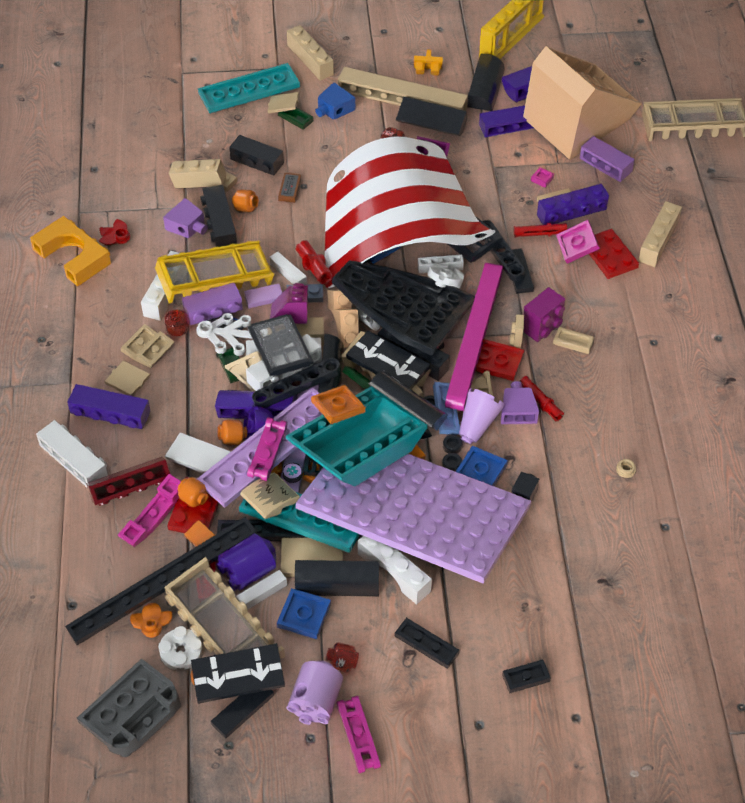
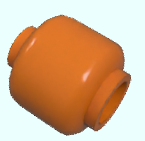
M237 190L232 197V204L239 212H253L259 203L258 196L252 190Z
M224 420L218 425V440H221L224 445H239L242 443L243 438L247 437V428L243 426L240 420Z
M195 477L183 479L177 488L179 498L191 507L202 505L208 499L205 484Z

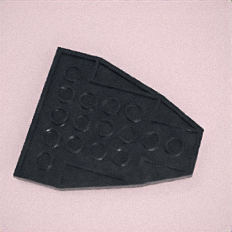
M351 260L335 274L332 283L358 309L395 338L431 356L473 305L475 299L474 295L457 287L448 285L446 287H439L435 284L436 281L429 277Z

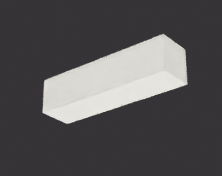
M279 252L269 257L270 265L292 284H307V276Z
M462 254L418 258L419 274L428 273L430 266L435 263L448 265V269L454 271V268L463 270Z
M278 570L240 593L236 598L239 602L243 601L247 609H250L287 586V579Z

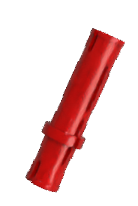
M567 223L514 226V238L540 235L551 237L567 230Z
M528 376L522 377L520 379L522 388L532 389L540 409L543 412L546 411L555 422L561 420L564 412L554 404V400L548 398Z

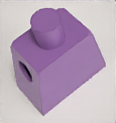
M186 198L163 217L165 230L186 238L192 237L196 232L204 235L208 229L204 222V213Z
M519 381L512 382L511 388L504 389L503 403L505 405L502 409L501 424H537L539 409L532 389L522 388V383Z

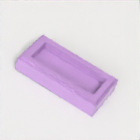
M279 284L244 291L248 308L271 304L282 294Z

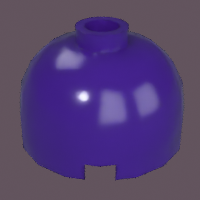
M248 406L245 412L249 413L248 419H244L243 426L247 428L245 440L262 428L268 417L274 418L271 411L265 407Z

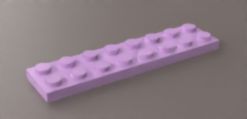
M313 387L274 417V421L280 422L283 420L288 423L273 468L298 449L286 439V435L322 415L311 402V396L319 394ZM265 425L197 478V480L205 484L207 493L224 508L239 497L243 489L260 479V477L256 476L254 478L247 477V472ZM272 428V432H278V429Z

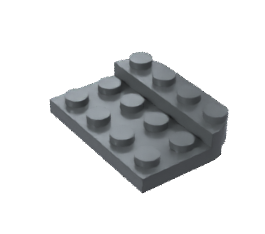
M140 659L77 717V720L84 728L102 741L110 752L122 757H128L175 715L181 707V702L172 681L143 659Z

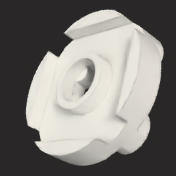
M439 263L430 266L427 276L435 280L437 286L446 287L448 285L461 288L464 274L460 270L454 268V271L448 269V265Z
M183 626L176 627L168 632L161 639L158 646L162 662L173 670H177V668H192L191 660L201 658L202 655L200 637H197L192 630L186 629ZM178 646H184V652H176Z

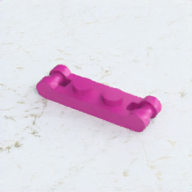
M267 418L252 463L248 468L247 477L254 478L256 476L260 477L261 480L268 481L287 429V421L281 420L278 422L274 421V418ZM272 428L278 429V432H272Z
M358 695L351 697V700L343 701L342 699L336 701L358 773H363L365 769L372 767L373 769L380 768L379 757ZM354 708L355 711L347 713L348 709ZM362 755H370V759H362Z

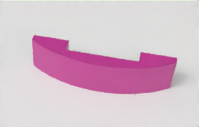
M168 474L157 487L158 493L135 521L130 520L118 534V537L133 547L146 539L159 526L179 498L177 488L181 481Z

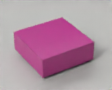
M539 167L531 176V181L546 188L553 180L554 173Z

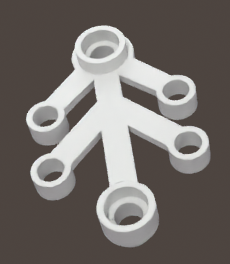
M225 313L221 318L212 323L210 321L200 322L196 329L197 335L201 338H208L215 345V351L218 354H223L227 350L226 343L220 341L216 336L221 335L233 347L234 354L241 356L245 353V346L239 343L235 337L250 339L252 337L249 331L236 329L250 326L251 317L243 315L239 320L233 322V315ZM223 324H224V325H228V326H226V327H224V328H218V327H220V326L223 325ZM267 329L260 330L263 338L268 336Z

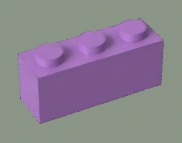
M595 136L581 146V160L619 182L625 179L633 170L635 159Z
M234 282L182 298L183 310L190 325L218 318L225 313H235L243 310L242 298Z

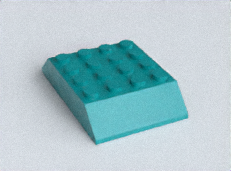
M372 386L355 395L366 407L364 413L331 424L322 414L286 435V439L338 479L354 487L410 453L428 426Z

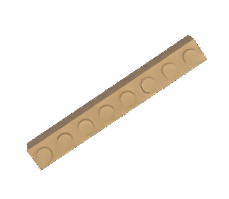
M348 67L343 68L338 78V85L351 95L398 106L401 105L404 96L466 111L468 95Z

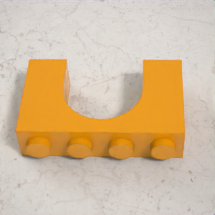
M62 216L30 237L33 250L43 258L65 246H77L83 249L78 256L64 265L66 277L76 286L81 285L111 264L109 250L98 244L95 238L88 236L83 229L78 228L72 220H68L65 216Z

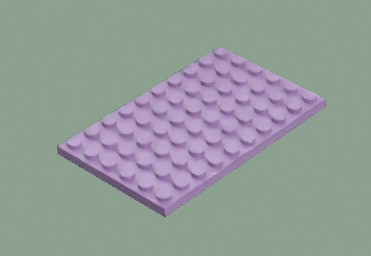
M407 454L355 487L341 481L323 467L296 502V509L484 584L530 508L531 500Z

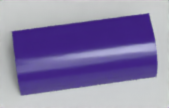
M532 66L502 77L504 90L514 102L527 98Z
M219 390L215 403L218 418L248 419L249 413L245 412L248 406H254L252 395L255 391ZM296 394L271 405L267 409L276 417L296 401L298 395ZM261 396L256 401L263 402L266 400V397Z

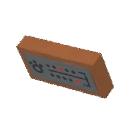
M284 173L278 201L295 203L301 182V174Z

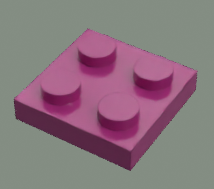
M589 220L556 235L567 264L600 249Z

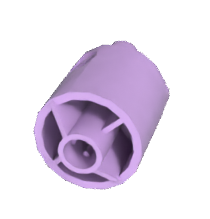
M326 661L305 662L301 666L287 705V710L297 715L301 723L310 725L312 722L328 724L343 682L342 674Z

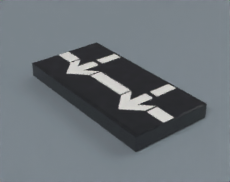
M367 331L346 354V359L374 374L384 370L411 390L430 369V363L370 331Z
M277 643L191 660L198 704L285 687Z

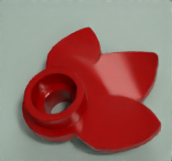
M116 219L113 227H100L99 231L102 238H100L99 242L105 245L127 243L130 240L127 224L122 220Z

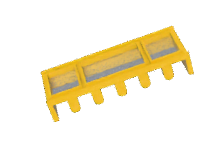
M511 0L481 28L479 57L483 53L501 59L545 17L542 13L544 0Z
M259 240L222 247L217 246L205 250L199 249L187 253L181 252L169 256L163 255L157 258L155 266L169 303H173L175 294L182 293L183 297L191 295L192 291L199 290V292L209 290V288L220 287L233 282L239 290L242 288L243 282L250 281L251 286L256 287L260 279L264 278L268 286L271 285L275 273L269 267Z

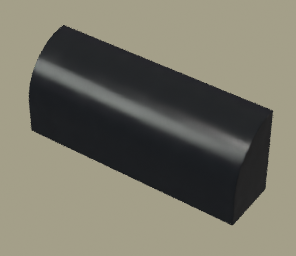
M480 54L468 93V108L493 111L505 70L503 62L498 57Z
M403 96L396 121L461 136L467 122V112Z
M331 334L324 335L322 361L329 358L337 359L341 371L338 376L321 383L319 393L340 387L342 382L343 360L341 356L344 353V345L338 337ZM334 365L327 367V370L330 371L336 369Z
M384 370L377 373L369 383V385L436 431H438L448 414Z
M295 560V589L316 596L379 597V561Z

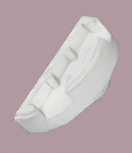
M356 307L358 318L371 329L377 331L380 325Z

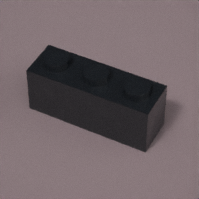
M239 135L229 147L231 160L271 175H275L284 164L283 150Z

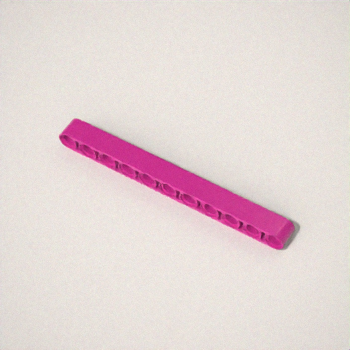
M485 262L447 392L445 408L464 411L467 394L472 385L476 364L479 360L483 339L486 335L501 281L502 265Z

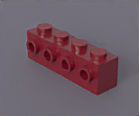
M159 457L86 483L94 505L102 506L108 504L114 498H125L131 492L144 491L148 489V486L154 484L160 485L170 474L166 459Z

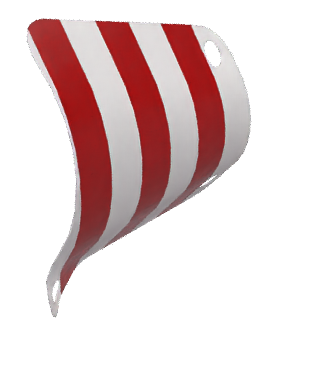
M407 137L383 138L358 148L334 169L327 183L324 256L326 267L333 276L331 281L324 284L326 288H333L335 286L332 283L333 277L349 260L363 263L384 251L419 242L470 245L495 233V230L487 228L475 217L444 151L439 146L428 141ZM422 146L429 153L427 155L421 154L417 151L416 147ZM340 170H344V177L340 181L334 182V176ZM480 233L487 234L482 238L475 237V235Z

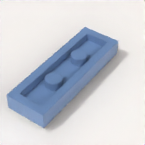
M435 382L433 385L435 406L448 414L439 428V434L458 435L460 426L457 410L445 408L450 383Z

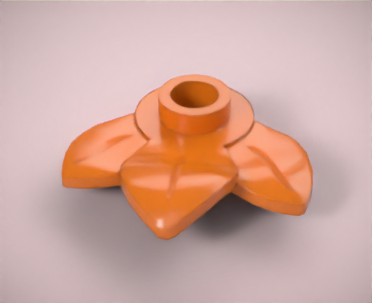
M151 602L143 607L142 613L131 614L130 621L132 626L141 629L146 637L154 638L161 633L163 626L171 622L173 616L172 611L161 612L160 606L157 603Z

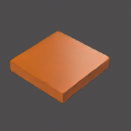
M346 385L311 396V402L331 424L362 414L366 409Z

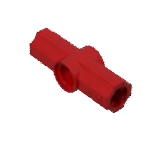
M307 240L297 244L295 250L302 258L303 268L311 270L320 284H326L331 281L333 275L326 267L324 255L317 254Z

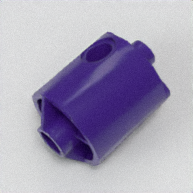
M254 533L218 555L219 562L216 565L218 570L222 574L225 573L228 577V584L233 591L237 589L240 591L276 568V551L269 540L259 537Z

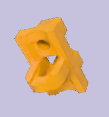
M427 49L426 56H414L416 74L422 75L425 69H431V74L438 76L443 67V57H431L432 49Z

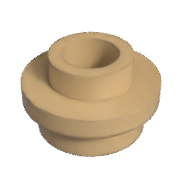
M623 459L617 464L616 471L621 477L630 478L635 475L636 466L632 460Z

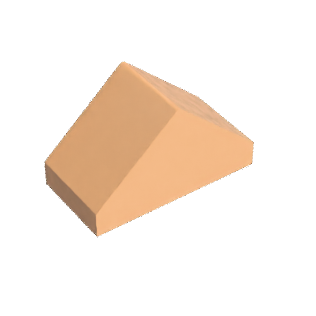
M545 46L533 62L523 117L571 160L580 154L581 146L590 138L595 136L598 139H602L627 122L641 106V103L596 64Z

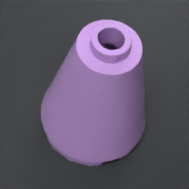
M470 388L459 435L462 437L461 440L468 444H472V442L477 443L502 411L505 404L502 401H499V403L495 402V397L478 389L473 391Z

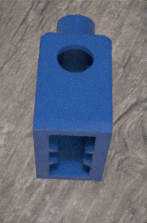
M332 83L318 96V108L315 109V112L319 117L326 114L332 119H337L356 110L355 97L336 83Z

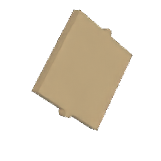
M299 93L271 96L270 103H268V113L295 110L299 102Z
M122 361L116 369L112 370L111 375L104 382L126 395L133 396L139 388L143 387L150 374Z

